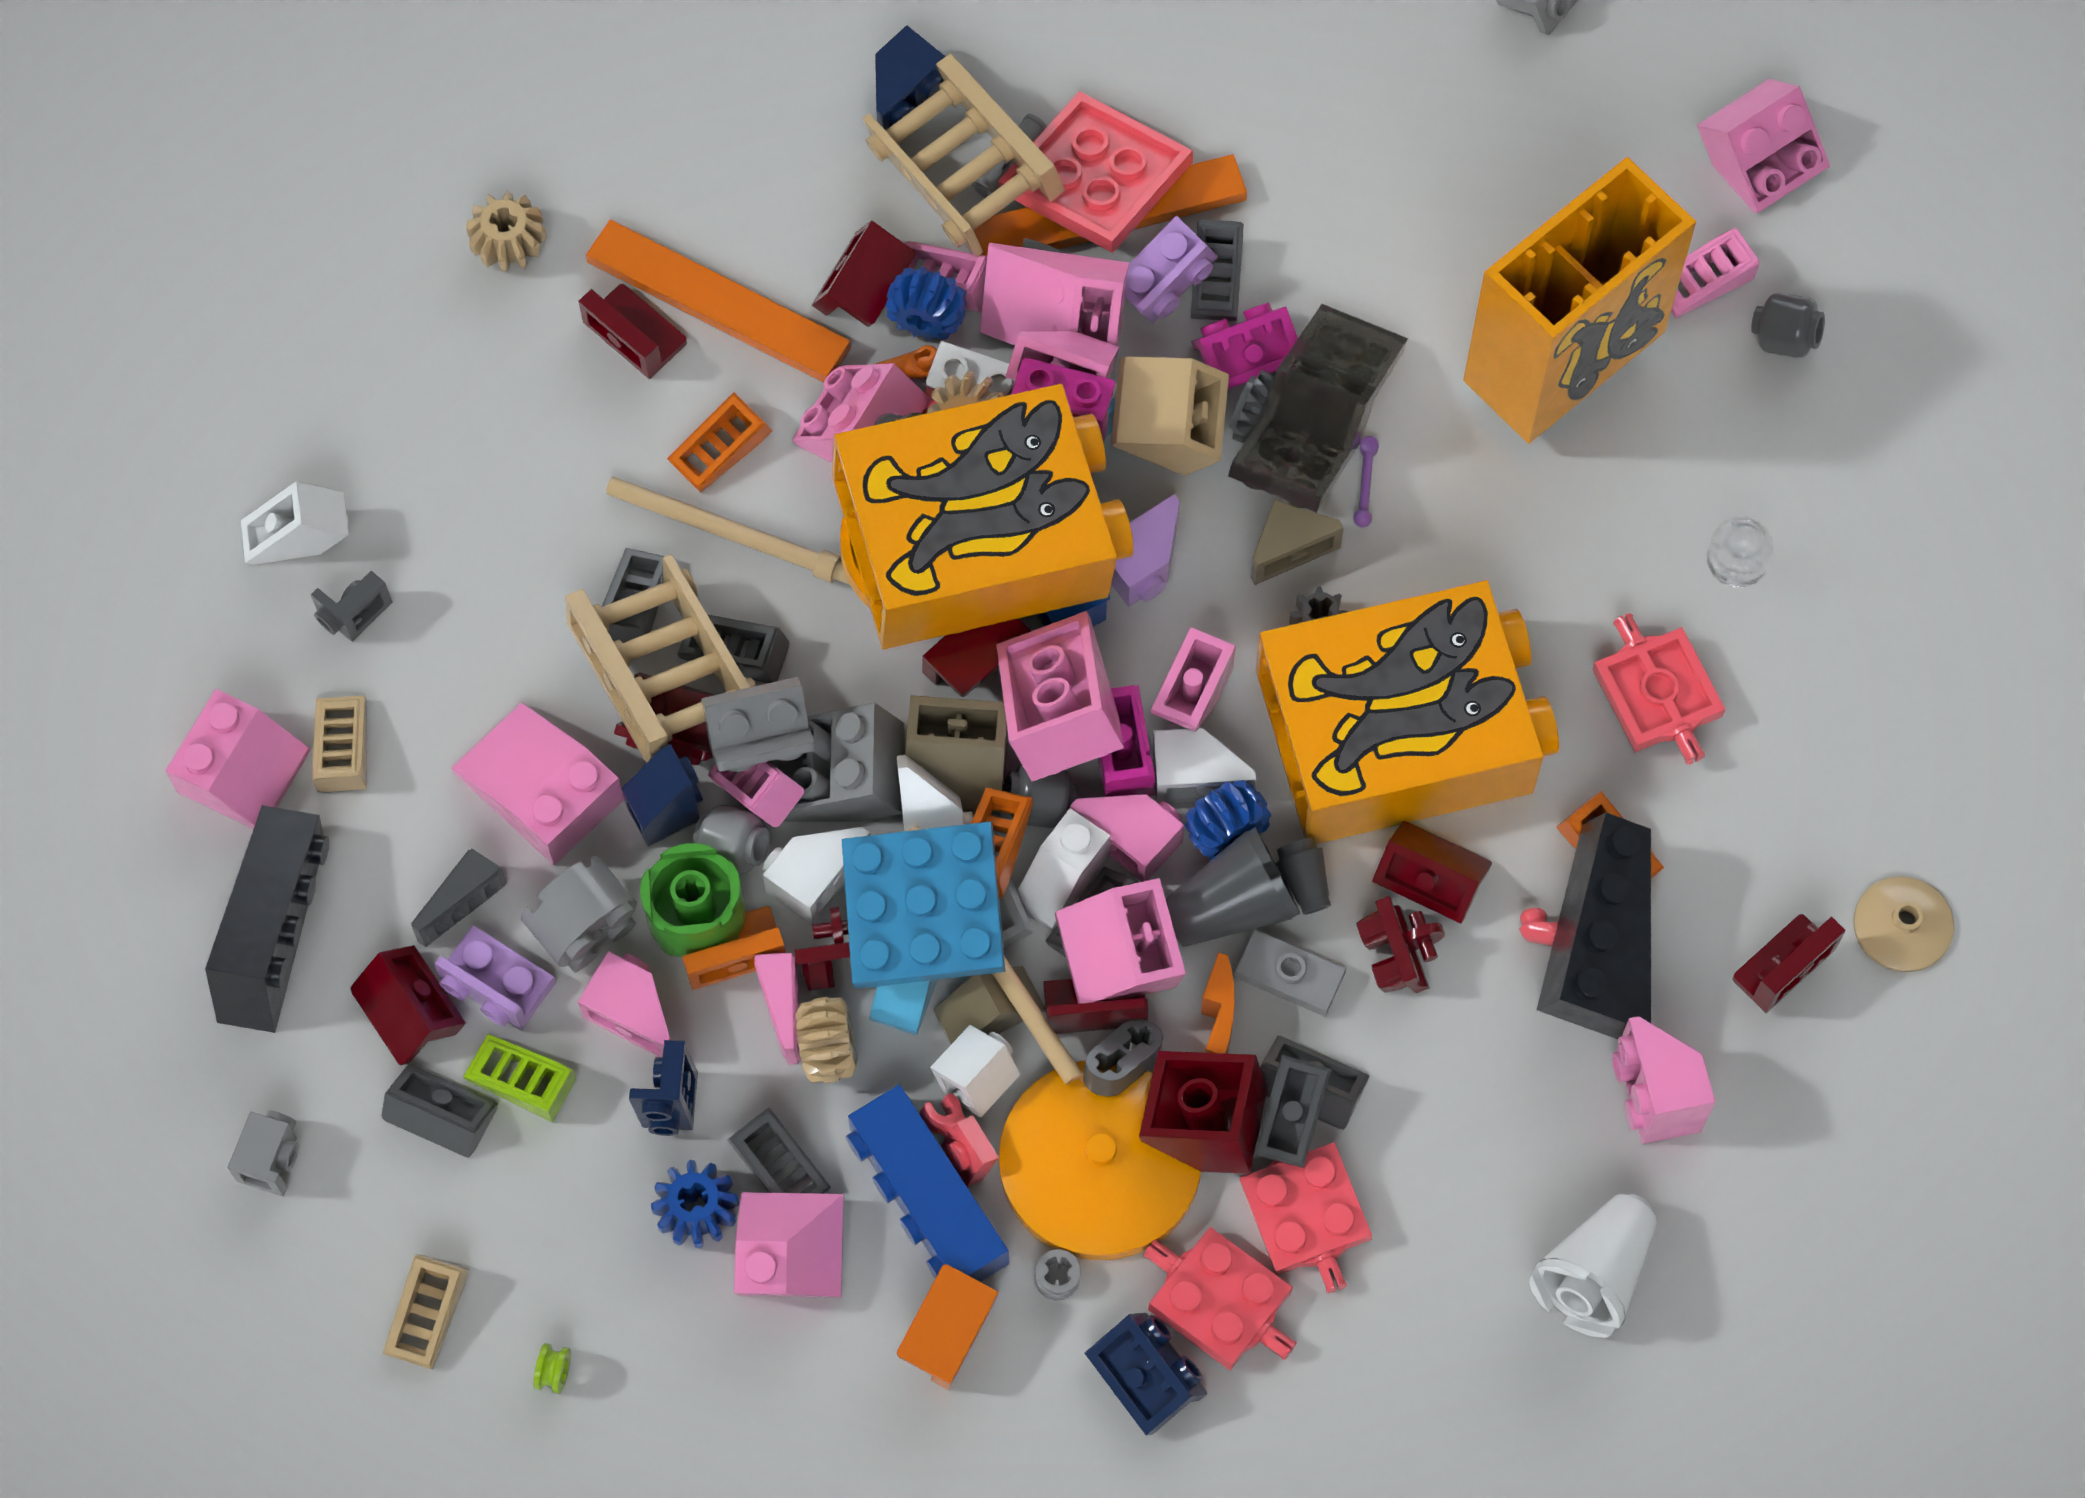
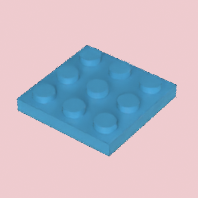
M991 821L841 839L852 984L855 989L1006 972L994 834Z

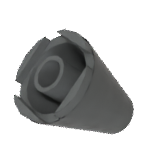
M1256 827L1245 831L1166 898L1175 936L1182 947L1284 922L1300 914L1285 881L1276 867L1275 861Z

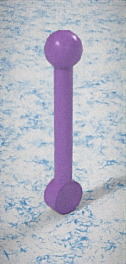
M1372 436L1364 437L1359 447L1363 455L1359 510L1355 512L1353 519L1354 523L1361 528L1367 527L1372 522V515L1368 511L1373 456L1377 454L1379 442Z

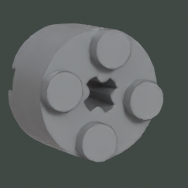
M598 856L591 857L592 866L589 868L580 861L558 875L537 894V898L542 902L538 909L533 913L527 906L521 916V921L560 967L569 966L574 973L582 970L595 959L597 953L594 949L603 941L610 938L613 942H616L627 935L636 925L631 916L635 912L637 901Z

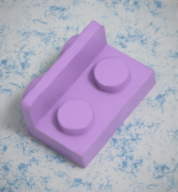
M1176 215L1129 263L1125 297L1145 318L1154 324L1159 318H1166L1177 308L1180 303L1179 297L1192 284L1197 285L1201 283L1211 273L1213 269L1212 263L1218 256Z
M474 925L448 959L440 956L434 964L441 979L439 984L446 992L461 1001H464L468 996L482 1005L480 1011L497 1025L504 1027L509 1022L520 1030L524 1028L556 984L553 975Z

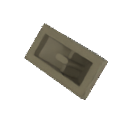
M1274 499L1252 559L1251 579L1254 585L1340 549L1344 529L1340 520Z
M1012 967L1041 1012H1045V1006L1024 967ZM993 974L971 976L934 1008V1013L950 1044L969 1025L989 1035L990 1032L1002 1033L1024 1022Z

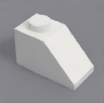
M296 481L241 520L245 563L257 565L321 555L349 535V521L346 514L344 492Z
M1172 724L1164 727L1162 730H1153L1152 750L1157 803L1160 801L1166 803L1197 801V799L1207 796L1210 790H1216L1226 782L1233 784L1238 780H1245L1247 784H1252L1255 788V770L1205 729L1199 728L1195 732L1178 724Z
M897 756L904 831H908L915 826H919L922 830L971 824L973 820L972 812L962 811L961 798L909 756Z
M1070 808L1040 846L1017 890L1026 914L1050 931H1053L1057 926L1055 912L1073 905L1110 857V835Z
M863 827L792 837L783 849L781 847L775 848L762 867L765 892L809 923L814 924L845 885L841 839L870 836V832Z

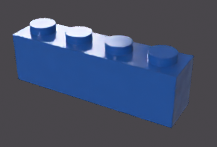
M900 1084L848 1115L851 1133L846 1135L847 1142L860 1162L868 1158L878 1174L873 1176L872 1179L887 1203L895 1200L905 1215L899 1221L911 1242L916 1245L922 1241L932 1258L927 1260L926 1263L934 1278L937 1277L941 1267L947 1264L981 1282L1009 1265V1250Z

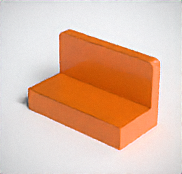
M764 906L746 912L744 927L737 940L684 955L682 960L691 989L695 990L756 971L754 965L755 955L786 953L772 910L769 906Z
M947 1264L943 1265L897 1350V1357L932 1375L930 1381L949 1390L999 1292Z

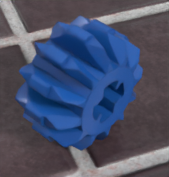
M921 266L917 271L912 268H905L901 275H896L894 283H891L886 296L888 298L886 317L893 322H897L899 330L911 332L913 337L917 335L923 336L928 341H932L935 337L941 340H948L950 334L956 333L958 326L963 322L966 313L964 309L967 303L965 301L966 291L956 286L954 278H945L940 275V271L930 272Z
M1238 780L1233 784L1226 782L1220 788L1210 790L1209 794L1204 798L1197 799L1195 802L1196 806L1187 812V821L1184 825L1189 832L1188 837L1195 848H1199L1203 856H1209L1212 860L1245 831L1255 827L1260 834L1267 831L1270 826L1269 819L1271 813L1266 807L1268 804L1262 794L1257 792L1252 784H1247L1245 780Z
M690 1159L686 1165L688 1173L681 1175L678 1169L670 1167L667 1172L672 1184L665 1182L656 1183L654 1189L661 1199L651 1203V1210L654 1215L662 1216L657 1223L658 1229L662 1234L674 1230V1244L681 1246L688 1236L692 1235L695 1248L700 1249L704 1244L702 1236L709 1233L716 1242H720L723 1238L718 1224L734 1226L736 1222L735 1215L729 1210L739 1205V1199L737 1194L728 1192L733 1186L729 1175L716 1178L717 1167L713 1163H709L701 1173H698L696 1162ZM698 1197H703L704 1207L696 1205L692 1212L687 1210L686 1201L695 1203Z

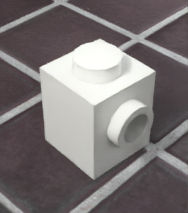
M969 1025L930 1067L945 1096L949 1093L954 1094L962 1107L979 1117H982L1020 1076L1011 1057L1013 1049L1010 1044L999 1034L990 1032L987 1035L972 1025Z

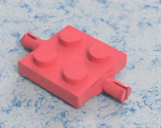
M1631 613L1625 614L1624 618L1623 615L1618 617L1613 624L1616 626L1625 646L1616 654L1596 661L1592 670L1632 748L1637 752L1659 742L1675 740L1687 765L1693 764L1694 759L1695 762L1700 761L1705 757V753L1702 751L1693 732L1699 726L1723 717L1726 709L1685 631L1681 627L1661 636L1643 637Z
M1335 1142L1309 1151L1304 1168L1273 1161L1264 1169L1240 1177L1242 1189L1276 1275L1298 1267L1317 1266L1327 1293L1336 1292L1330 1272L1333 1274L1338 1289H1344L1347 1286V1282H1345L1337 1258L1347 1249L1372 1240V1234Z
M1209 1227L1192 1249L1183 1253L1180 1257L1160 1243L1158 1239L1154 1240L1151 1246L1147 1248L1144 1257L1167 1273L1165 1284L1149 1302L1148 1310L1229 1371L1232 1370L1246 1351L1258 1345L1259 1342L1271 1349L1283 1360L1293 1351L1297 1342L1273 1326L1276 1312L1289 1297L1293 1287L1212 1227Z

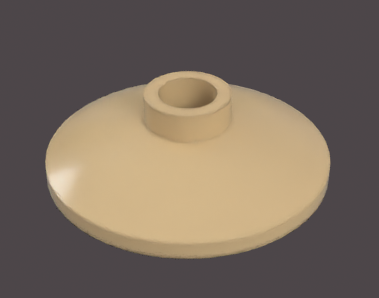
M1891 877L1875 883L1862 895L1854 912V931L1861 948L1876 963L1891 970L1914 972L1930 967L1946 953L1953 938L1954 920L1948 903L1935 888L1915 878ZM1903 911L1911 913L1915 917L1916 922L1914 924L1903 923L1899 918V913Z

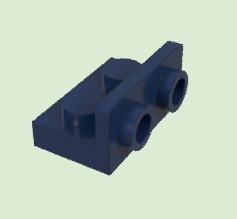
M664 1040L663 1057H655L653 1085L655 1088L660 1089H630L629 1101L642 1127L648 1128V1131L652 1134L673 1136L677 1135L679 1130H693L698 1071L685 1041Z
M1144 1312L1127 1315L1084 1354L1147 1436L1153 1435L1190 1402L1200 1401L1207 1395V1391L1200 1383L1203 1377L1197 1366L1186 1356L1180 1357L1170 1344L1169 1340H1171L1172 1336L1165 1324L1156 1316H1149Z

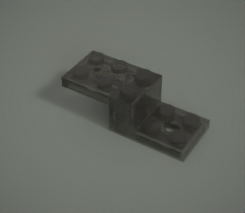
M1321 304L1278 367L1264 414L1233 459L1228 476L1243 482L1251 489L1263 490L1287 500L1295 507L1306 508L1317 513L1360 445L1375 397L1403 355L1408 338Z

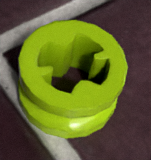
M544 1343L542 1345L535 1366L534 1389L542 1390L544 1386H550L553 1393L561 1394L569 1372L570 1348L563 1347L561 1351H554L551 1344Z

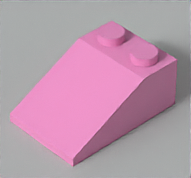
M1087 611L996 644L1009 743L1032 782L1124 748L1118 711L1091 618Z
M520 703L451 767L452 771L552 865L559 862L624 800L619 778L585 746L523 703Z

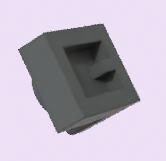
M370 571L362 580L352 582L345 589L338 603L334 602L319 588L311 594L317 609L314 613L316 620L329 633L335 635L340 631L352 642L393 603L385 581L373 571Z

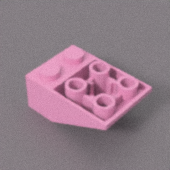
M989 243L980 333L1015 345L1020 331H1075L1119 347L1129 262Z

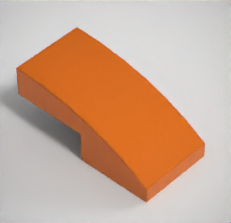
M1219 952L1202 997L1201 1014L1216 1018L1205 1053L1228 1054L1235 1005L1234 982L1228 955Z

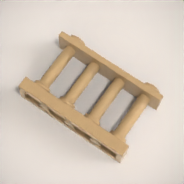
M950 53L936 63L944 80L939 84L940 90L887 130H884L870 113L862 119L871 136L865 139L878 160L883 162L888 158L945 222L941 226L952 243L957 248L965 244L973 255L978 257L983 253V250L974 233L977 227L1028 189L1031 192L1039 189L1050 202L1065 192V189L1054 164ZM961 104L967 110L964 113L966 118L911 159L898 145L950 105L957 107ZM987 132L991 136L992 140L990 143L992 146L937 187L923 173L974 134L982 135ZM1012 160L1018 166L1016 176L962 216L949 202V200L1003 161L1007 164Z
M672 554L663 557L662 584L601 607L598 603L592 605L584 589L565 595L567 625L646 763L661 748L667 746L669 741H672L673 734L706 722L702 702L664 716L662 713L655 715L650 706L652 697L712 673L716 674L726 691L725 693L757 686L751 677L745 679L698 600L696 584L691 573L687 569L681 570ZM671 600L683 618L680 621L624 643L620 640L613 641L608 633L609 625ZM692 636L704 654L702 657L644 680L641 676L634 678L628 668L630 667V661Z

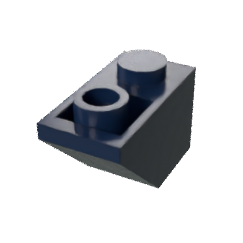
M908 25L875 54L877 122L884 130H887L940 90L939 84L944 81L936 63L946 56Z
M671 744L661 748L621 788L626 807L647 847L697 823L700 819L697 803L703 801V798L697 786V783H699L698 777L687 756L678 759Z

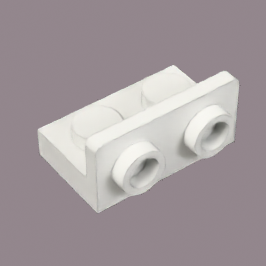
M940 341L926 379V384L934 390L937 387L945 388L944 381L950 375H955L962 381L966 372L973 371L977 384H980L986 377H992L993 382L988 390L992 394L997 391H1003L1005 396H1008L1012 393L1015 381L1005 377L1009 363Z

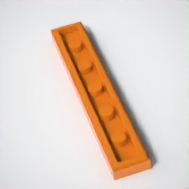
M1234 154L1190 165L1135 229L1170 221L1176 215L1181 218L1247 201V190ZM1028 207L994 215L974 230L983 250V253L980 255L983 256L988 255L989 243L1022 247L1024 238L1041 242L1056 249L1089 242L1084 237Z
M611 219L586 253L587 263L823 383L827 376L840 366L851 349L850 340Z

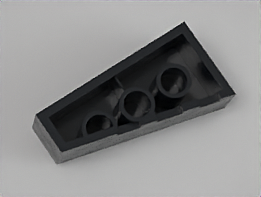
M261 806L205 967L217 1023L272 1033L276 1032L306 912L314 898L318 866L325 864L329 851V837L323 835L320 815Z
M1607 812L1582 825L1537 1011L1615 1039L1622 1037L1629 1018L1639 1016L1651 1023L1650 828Z

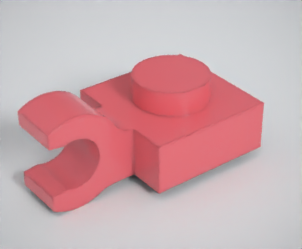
M952 1093L947 1094L940 1103L946 1116L938 1114L931 1102L925 1103L919 1114L931 1132L939 1133L946 1138L941 1147L965 1185L969 1187L983 1181L999 1157L974 1116L965 1118L960 1101Z

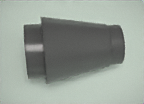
M1301 839L1277 849L1279 861L1276 862V865L1296 902L1301 907L1303 915L1319 912L1330 907L1323 848H1317L1315 839Z

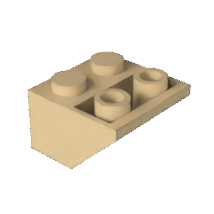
M1125 356L1119 359L1111 446L1183 476L1221 461L1229 374L1193 358Z

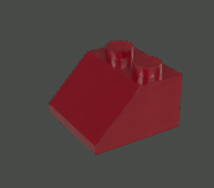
M1158 1051L1139 1133L1141 1142L1201 1172L1250 1174L1268 1089L1257 1056L1251 1054Z

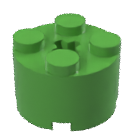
M700 843L680 844L660 854L661 859L651 869L648 867L642 877L640 896L650 932L663 952L670 956L682 957L737 940L746 919V903L739 874L734 864L717 853L716 849Z

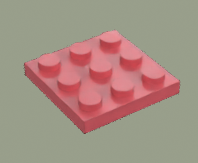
M1079 91L1033 142L1054 164L1065 192L1050 202L1039 189H1036L1034 192L1028 189L1016 198L1015 201L1113 253L1193 163V150ZM1015 163L998 180L999 188L1017 175L1016 169L1018 166Z

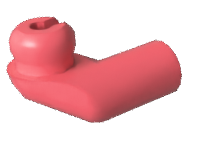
M1541 908L1524 910L1520 915L1522 926L1519 928L1522 937L1528 942L1552 946L1558 922H1547V913Z

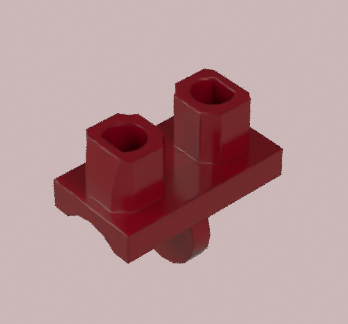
M1387 896L1375 901L1378 911L1356 922V926L1361 940L1368 950L1390 943L1394 954L1390 958L1371 965L1377 986L1384 993L1401 990L1409 987L1416 994L1429 989L1430 987L1417 949H1420L1424 962L1437 959L1438 955L1434 944L1445 937L1442 924H1426L1423 912L1416 911L1408 916L1412 929L1409 930L1402 907L1400 905H1393L1391 897Z
M839 906L830 908L831 922L812 924L814 939L833 937L834 944L794 950L796 965L802 964L803 976L809 991L835 987L832 960L850 957L849 942L844 943L843 935H849L848 920L841 921Z

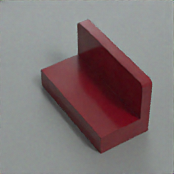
M871 220L855 232L811 306L825 316L840 307L862 324L870 327L876 322L887 303L888 298L886 296L891 283H894L896 275H901L903 270L909 267L915 257V251Z
M619 284L604 299L591 289L578 301L583 323L648 379H651L687 345L684 334L625 284Z
M1018 618L945 635L922 656V673L935 685L943 679L959 696L965 697L999 667L996 644L1031 632V630Z
M1403 821L1389 839L1372 882L1462 924L1481 882L1490 870L1492 862L1418 826Z
M415 945L379 952L350 987L352 995L399 1065L409 1064L427 1042L455 1036L466 1024Z
M1072 979L1043 981L1046 1019L1056 1034L1117 1029L1123 1023L1132 1019L1148 1020V999L1145 998V995L1123 1000L1078 1004Z

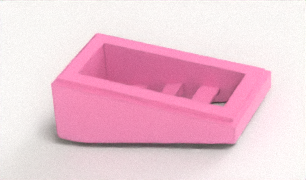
M1737 228L1723 233L1686 257L1680 281L1690 295L1684 298L1677 289L1671 309L1675 319L1755 279L1759 260ZM1714 262L1721 272V276L1717 277L1709 266L1710 263ZM1696 271L1705 286L1701 288L1691 274L1692 272Z
M912 241L906 242V245L916 253L908 268L915 269L918 260L922 259L925 260L922 267H925L930 272H934L937 265L941 266L939 269L940 275L945 278H952L954 273L958 272L955 279L956 286L966 291L965 301L967 303L965 309L982 312L987 256L979 255L975 257L973 253Z
M769 761L755 764L752 768L738 773L729 770L719 771L715 764L708 773V777L774 828L781 825L804 794L802 786Z
M792 953L755 955L754 965L783 1056L786 1058L788 1065L798 1064V1061H800V1050L797 1041L796 1012L799 1008L798 969L795 956H792Z

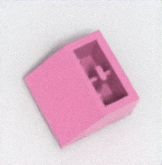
M1768 79L1697 124L1712 165L1749 208L1756 213L1764 210L1830 167L1801 88L1797 85Z
M894 363L838 366L825 379L824 390L815 404L803 414L800 421L801 426L792 441L799 447L832 462L834 434L873 426L878 418L884 414L893 413L905 416L909 413H922L930 398Z
M1160 878L1112 888L1055 912L1078 1004L1123 1000L1175 988L1186 975Z
M1639 1016L1629 1018L1622 1037L1618 1038L1617 1052L1612 1053V1064L1617 1081L1619 1083H1626L1630 1099L1625 1101V1111L1631 1130H1639L1642 1144L1700 1133L1716 1103L1702 1054Z

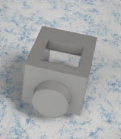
M250 1111L227 1167L236 1182L284 1197L287 1186L281 1176L283 1171L288 1172L291 1170L299 1149L298 1142H295L297 1137L293 1132L296 1120L276 1111H268L266 1116Z

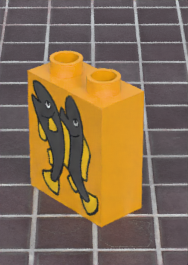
M1628 156L1484 271L1463 381L1518 435L1530 444L1665 333L1697 221Z
M1063 384L834 434L831 477L882 650L1108 598L1116 560L1133 556L1132 531L1121 500L1117 499L1104 503L1099 501L1091 473L1104 471L1106 468V455L1098 422L1092 413L1077 417L1072 416Z
M1488 580L1260 632L1256 674L1304 839L1314 838L1316 844L1400 825L1403 821L1413 822L1533 794L1543 757L1559 752L1557 724L1551 705L1545 696L1525 700L1516 669L1530 666L1531 647L1526 625L1518 609L1498 613Z

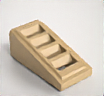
M365 696L316 698L313 783L317 792L367 789ZM354 710V717L328 719V711ZM353 727V733L328 735V729ZM352 744V749L328 751V745ZM352 760L351 765L328 767V761Z
M415 1254L383 1354L433 1369L462 1294L469 1269L425 1255ZM426 1273L449 1280L446 1290L423 1283ZM418 1294L442 1300L440 1310L416 1303ZM411 1313L435 1320L433 1330L409 1323L408 1320ZM403 1333L429 1340L427 1349L424 1350L400 1342Z

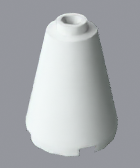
M1635 1194L1615 1195L1535 1265L1529 1277L1531 1291L1540 1305L1548 1312L1555 1306L1567 1315L1563 1324L1572 1330L1588 1336L1606 1338L1611 1336L1615 1329L1618 1330L1625 1321L1657 1226V1219L1653 1213L1652 1206L1644 1198Z

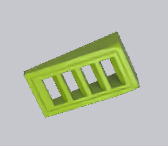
M487 1034L463 1076L464 1080L550 1122L554 1121L577 1080L573 1069L490 1034ZM496 1051L502 1054V1057L491 1076L483 1074V1069L493 1052ZM511 1060L518 1062V1065L507 1083L500 1081ZM527 1069L535 1070L524 1090L517 1088ZM544 1076L551 1078V1081L541 1097L534 1095Z

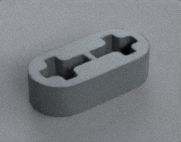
M1132 1019L1123 1023L1087 1055L1083 1073L1085 1086L1091 1092L1106 1097L1116 1096L1123 1092L1155 1065L1157 1053L1161 1051L1163 1035L1161 1029L1156 1024L1145 1019ZM1130 1043H1133L1136 1046L1130 1051ZM1117 1064L1116 1072L1109 1070Z

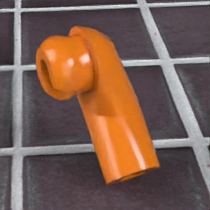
M925 345L915 351L876 364L894 363L909 378L927 379L937 348Z

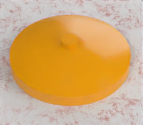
M1086 1060L1075 1062L1082 1075L1068 1085H1065L1057 1071L1053 1070L1038 1079L1021 1095L1009 1113L1002 1131L999 1147L1000 1178L1005 1197L1015 1216L1035 1238L1054 1250L1062 1249L1069 1251L1075 1257L1081 1259H1121L1147 1250L1154 1240L1158 1239L1161 1242L1187 1215L1198 1191L1201 1171L1141 1142L1139 1138L1153 1073L1145 1072L1120 1094L1106 1097L1091 1092L1085 1086L1083 1073ZM1117 1064L1109 1070L1116 1072Z

